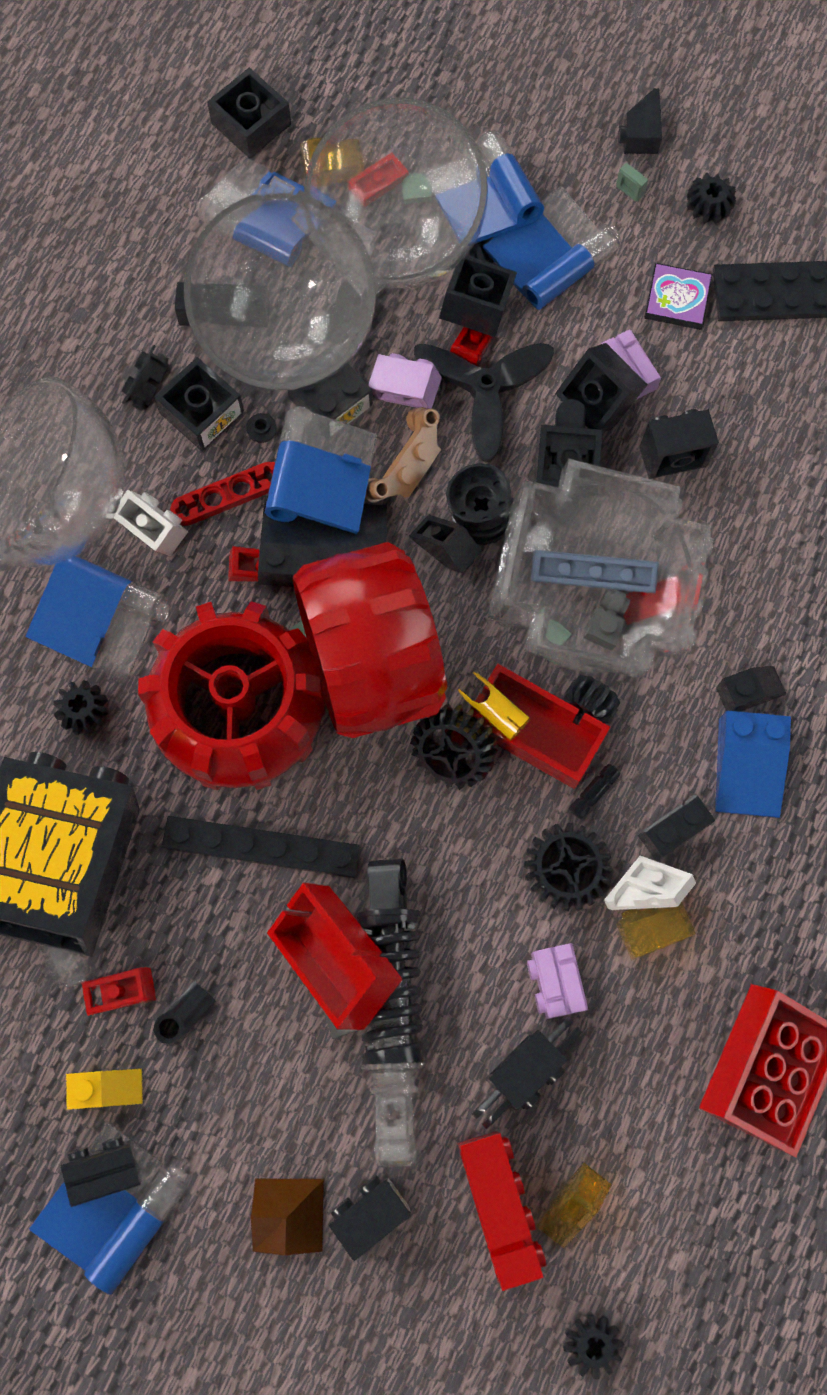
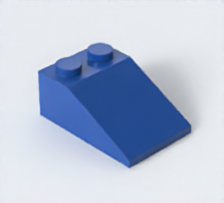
M726 711L719 718L715 812L780 818L790 752L791 716Z

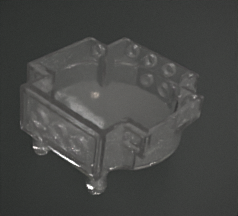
M569 459L562 468L558 488L525 480L514 496L488 618L496 620L503 627L516 625L529 630L524 651L539 654L561 667L585 673L614 672L637 678L651 668L654 657L653 652L655 650L680 656L690 648H693L695 644L697 630L693 629L695 617L699 616L703 600L699 598L700 589L705 585L708 577V568H705L706 557L710 556L714 544V539L710 537L712 526L677 518L683 500L679 498L681 488L679 486ZM533 549L659 562L656 593H647L642 597L636 591L619 590L626 594V598L630 599V603L623 616L616 615L625 620L616 647L610 651L583 638L594 610L597 607L602 610L604 609L599 606V603L606 589L530 581Z

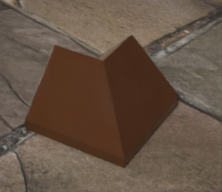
M255 1178L251 1210L253 1252L284 1256L322 1252L324 1179Z

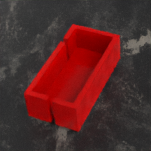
M497 663L487 681L523 711L530 720L522 730L519 728L520 732L518 735L510 740L474 707H471V709H474L473 716L477 719L484 717L483 726L492 727L490 736L497 738V746L575 789L608 733L610 726L587 713H584L579 725L574 724L573 721L579 711L578 708ZM484 685L482 694L479 693L475 702L483 703L485 700H488L490 690L486 685Z
M303 882L287 906L290 910L312 912V914L283 910L267 934L337 1029L365 1030L403 978L386 957H379L382 953L330 886Z
M494 1131L457 1143L497 1281L502 1291L544 1278L541 1268L546 1267L547 1263L541 1245L537 1241L533 1242L530 1232L536 1230L530 1208L522 1206L519 1197L525 1194L520 1174L516 1171L512 1172L509 1160L514 1159V1154L509 1138H506V1136L501 1137V1133Z

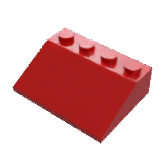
M751 984L699 1109L797 1158L827 1083V1020L778 990Z

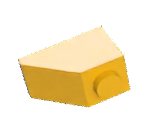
M142 1069L66 1074L67 1110L143 1104Z

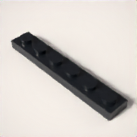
M167 816L161 847L167 850L355 878L360 845Z

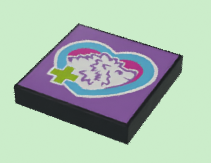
M655 263L644 319L702 330L713 274Z

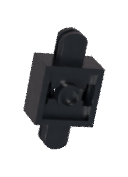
M574 399L562 402L557 408L555 426L541 425L537 432L532 492L549 493L548 515L551 520L559 524L568 523L577 515L579 496L593 497L598 492L603 430L585 428V406L580 401Z
M569 1016L547 1037L538 1029L532 1031L485 1078L494 1088V1091L472 1112V1115L477 1119L500 1096L504 1099L482 1122L481 1125L485 1129H488L509 1107L514 1110H519L521 1107L528 1110L541 1097L538 1090L545 1083L547 1085L554 1084L565 1073L566 1070L562 1065L567 1059L562 1053L583 1032L579 1027H576L557 1047L552 1044L573 1023Z

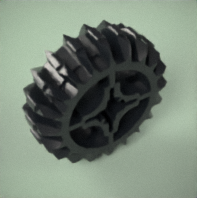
M448 703L440 708L436 715L420 719V722L414 727V735L411 738L410 744L414 746L411 755L419 758L416 767H425L426 769L424 777L431 774L435 777V784L442 780L448 789L455 783L459 790L464 788L466 784L472 787L478 781L484 780L488 772L494 767L498 752L495 748L497 738L490 736L492 727L483 726L484 717L475 718L473 716L474 709L469 710L467 713L464 712L461 704L453 710ZM441 729V737L439 740H434V731ZM470 754H475V761L467 764L466 758Z
M568 823L565 833H563L561 826L555 824L553 827L554 836L549 830L544 829L541 834L545 842L535 837L532 843L538 850L528 848L526 851V855L534 860L525 861L523 867L533 869L534 872L526 874L525 880L532 881L536 879L537 883L530 888V891L535 893L540 888L543 890L544 893L539 897L541 903L548 896L553 898L550 903L551 909H555L559 901H562L564 912L570 910L571 902L574 903L575 909L580 911L583 909L582 899L591 906L595 903L591 893L597 897L604 895L603 889L598 884L608 886L611 882L607 877L602 876V874H609L613 871L611 866L602 864L611 859V854H600L599 851L606 846L605 842L602 841L595 845L592 842L597 836L595 832H592L588 838L583 836L586 831V827L583 825L580 826L577 833H573V824ZM566 842L580 845L590 856L575 855ZM556 844L558 861L549 865V867L542 868L544 852L550 846ZM564 857L569 864L578 865L577 868L573 869L572 877L567 870L558 869L559 866L563 865ZM594 866V874L590 885L580 891L578 886L580 883L579 872L587 867ZM557 877L562 879L566 887L569 888L570 893L555 889L548 883L546 878Z

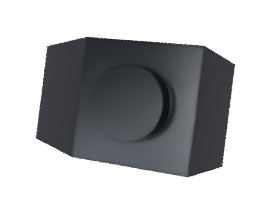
M653 88L626 113L624 125H619L618 143L623 144L624 154H658L662 141L659 88Z
M428 515L409 535L414 542L446 568L460 573L473 564L474 559L482 552L463 525L432 515Z
M774 666L753 667L723 678L716 687L726 711L741 712L786 695Z

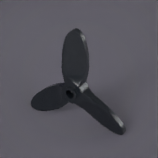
M545 343L529 345L504 356L491 368H480L448 350L429 344L415 345L414 355L417 360L425 359L432 362L443 379L471 393V396L474 398L471 414L473 443L477 455L481 460L488 463L497 455L502 439L503 413L498 394L518 388L539 375L550 364L554 355V348Z

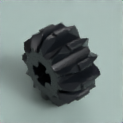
M707 172L703 175V178L696 177L686 195L688 200L687 210L693 211V219L701 215L703 216V224L711 218L715 225L720 221V218L726 220L736 204V187L729 186V178L720 179L719 172L714 177H711Z
M579 675L576 680H573L563 698L565 702L579 709L576 716L582 718L584 713H587L605 724L614 717L620 705L616 692L610 690V687L603 684L601 680H596L588 675Z
M83 680L78 688L75 682L70 681V691L66 692L64 689H59V694L63 699L53 701V705L59 709L54 713V717L57 720H62L61 727L64 730L72 728V732L75 735H79L84 726V729L90 734L93 732L91 725L93 722L98 726H103L104 722L98 716L109 714V710L103 706L108 702V698L106 695L100 694L101 688L98 685L90 688L89 682ZM82 702H84L87 705V707L81 708L78 713L75 710V707H80L82 705Z
M587 1313V1325L585 1326L578 1317L574 1318V1323L579 1329L577 1333L569 1328L565 1330L566 1336L574 1340V1342L564 1343L563 1350L573 1353L569 1356L567 1362L571 1367L579 1364L578 1373L580 1376L584 1377L591 1367L593 1378L599 1379L601 1367L604 1368L608 1375L613 1373L612 1367L608 1364L610 1360L615 1363H621V1356L613 1352V1350L623 1348L624 1342L620 1339H613L619 1333V1329L616 1325L607 1328L608 1318L602 1315L596 1325L593 1313ZM591 1338H594L596 1342H598L599 1338L601 1339L597 1344L600 1350L596 1354H593L591 1350H589V1353L585 1352L589 1349L587 1341Z

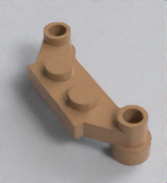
M419 407L409 411L406 421L409 429L414 433L381 479H368L365 503H375L386 497L399 494L403 497H409L441 451L437 446V424L440 417L435 409Z

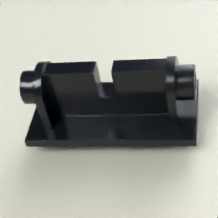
M155 345L151 347L148 353L141 352L134 367L139 369L135 378L129 376L121 392L126 394L122 403L125 404L130 399L133 401V407L138 410H143L145 406H149V402L157 387L147 382L148 379L159 384L169 367L167 363L169 358L161 353H158L157 356L153 354Z

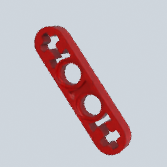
M264 462L179 496L172 502L170 510L182 519L180 525L189 526L269 494L271 482L268 479H264L265 472L270 471L273 474L275 462ZM253 476H256L257 481H259L260 488L258 489L255 488ZM237 483H248L250 485L249 492L245 495L236 494L233 489ZM216 493L221 495V503L214 507L208 506L205 503L206 497ZM198 498L201 507L203 508V511L199 512L198 506L195 502V500ZM182 505H186L188 509L192 508L189 510V516L184 517L180 513Z

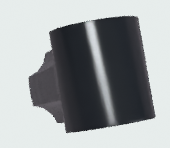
M194 981L168 1011L156 1019L153 1028L154 1035L166 1046L180 1044L186 1037V1034L212 1007L216 1000ZM168 1021H176L179 1024L178 1034L174 1038H164L162 1035L164 1024Z

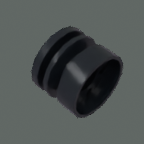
M477 463L467 465L454 474L446 490V499L452 521L463 525L476 544L496 543L507 536L514 526L516 510L510 482L504 472L493 465Z

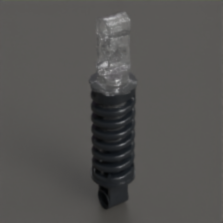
M403 858L369 861L367 870L370 910L357 913V919L362 928L381 950L382 953L379 957H386L403 980L368 1024V1027H372V1030L362 1035V1041L371 1046H365L361 1070L372 1073L373 1087H370V1095L375 1096V1159L379 1168L414 1167L417 1150L414 1137L413 1094L418 1093V1086L414 1084L415 1071L426 1068V1062L421 1057L423 1043L413 1039V1034L421 1032L423 1025L418 1021H412V1015L421 1013L422 1006L419 1003H411V997L418 996L421 993L419 985H411V978L420 976L421 970L418 967L405 966V960H413L420 957L418 949H406L404 942L417 941L419 933L417 931H404V928L415 929V923L419 921L420 911L407 908V868L405 860ZM390 1111L400 1112V1119L390 1118Z

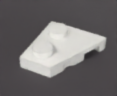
M639 856L604 901L610 910L678 907L696 882L693 874Z

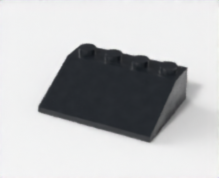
M265 495L259 552L258 584L294 587L293 576L305 564L324 560L336 554L349 553L386 543L387 505L364 504L359 532L355 534L301 516H297L293 521L289 522L271 519L265 514L268 496Z

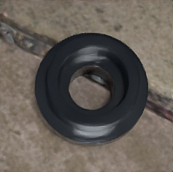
M259 413L253 415L248 420L246 430L248 436L253 441L265 443L275 436L277 426L275 420L270 415ZM258 424H265L266 428L258 430L256 426Z

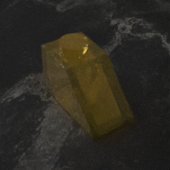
M583 1163L568 1179L536 1227L564 1248L599 1212L612 1184L586 1163Z

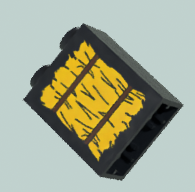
M43 752L29 753L26 762L4 757L0 766V935L92 957L140 811L133 786L128 785L129 778L125 774L108 767H93L89 776L65 771L67 765L64 761Z

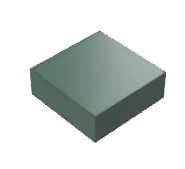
M626 162L619 170L616 186L634 201H639L645 194L648 179Z

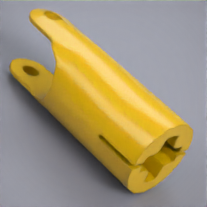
M473 672L489 688L490 695L488 700L483 703L474 702L458 689L460 695L508 739L512 740L520 732L519 728L522 730L530 718L489 681L478 673Z

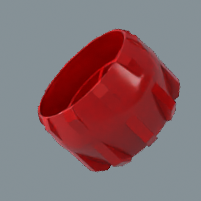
M390 542L349 553L336 554L327 559L303 565L293 576L295 596L304 632L309 642L310 652L321 672L325 690V703L336 733L356 738L374 732L386 731L401 724L436 715L446 699L447 679L444 662L425 591L411 558L405 554V551Z
M251 601L244 613H216L212 602L195 606L198 620L185 626L176 635L162 629L153 640V644L159 654L150 670V674L139 678L138 696L145 705L149 732L165 758L181 772L200 781L204 787L218 791L221 787L241 788L255 786L256 790L271 786V780L287 772L298 761L303 763L312 752L311 745L320 728L322 716L325 715V690L322 676L310 652L309 642L299 628L289 630L287 627L270 619L267 606ZM230 654L251 655L268 663L248 676L242 669L232 665L222 666L215 670L212 675L201 669L210 661ZM283 681V698L274 718L257 732L239 738L240 721L250 717L255 710V696ZM191 682L210 692L219 712L227 719V740L209 737L196 730L188 722L185 700ZM234 693L240 694L231 699H228V697Z

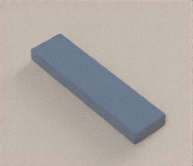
M533 549L530 581L656 593L659 562Z

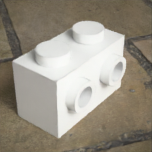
M127 490L110 515L153 550L171 556L188 533L180 525L182 519L169 510H166L164 513L157 507L160 502L150 494L144 492L140 495Z

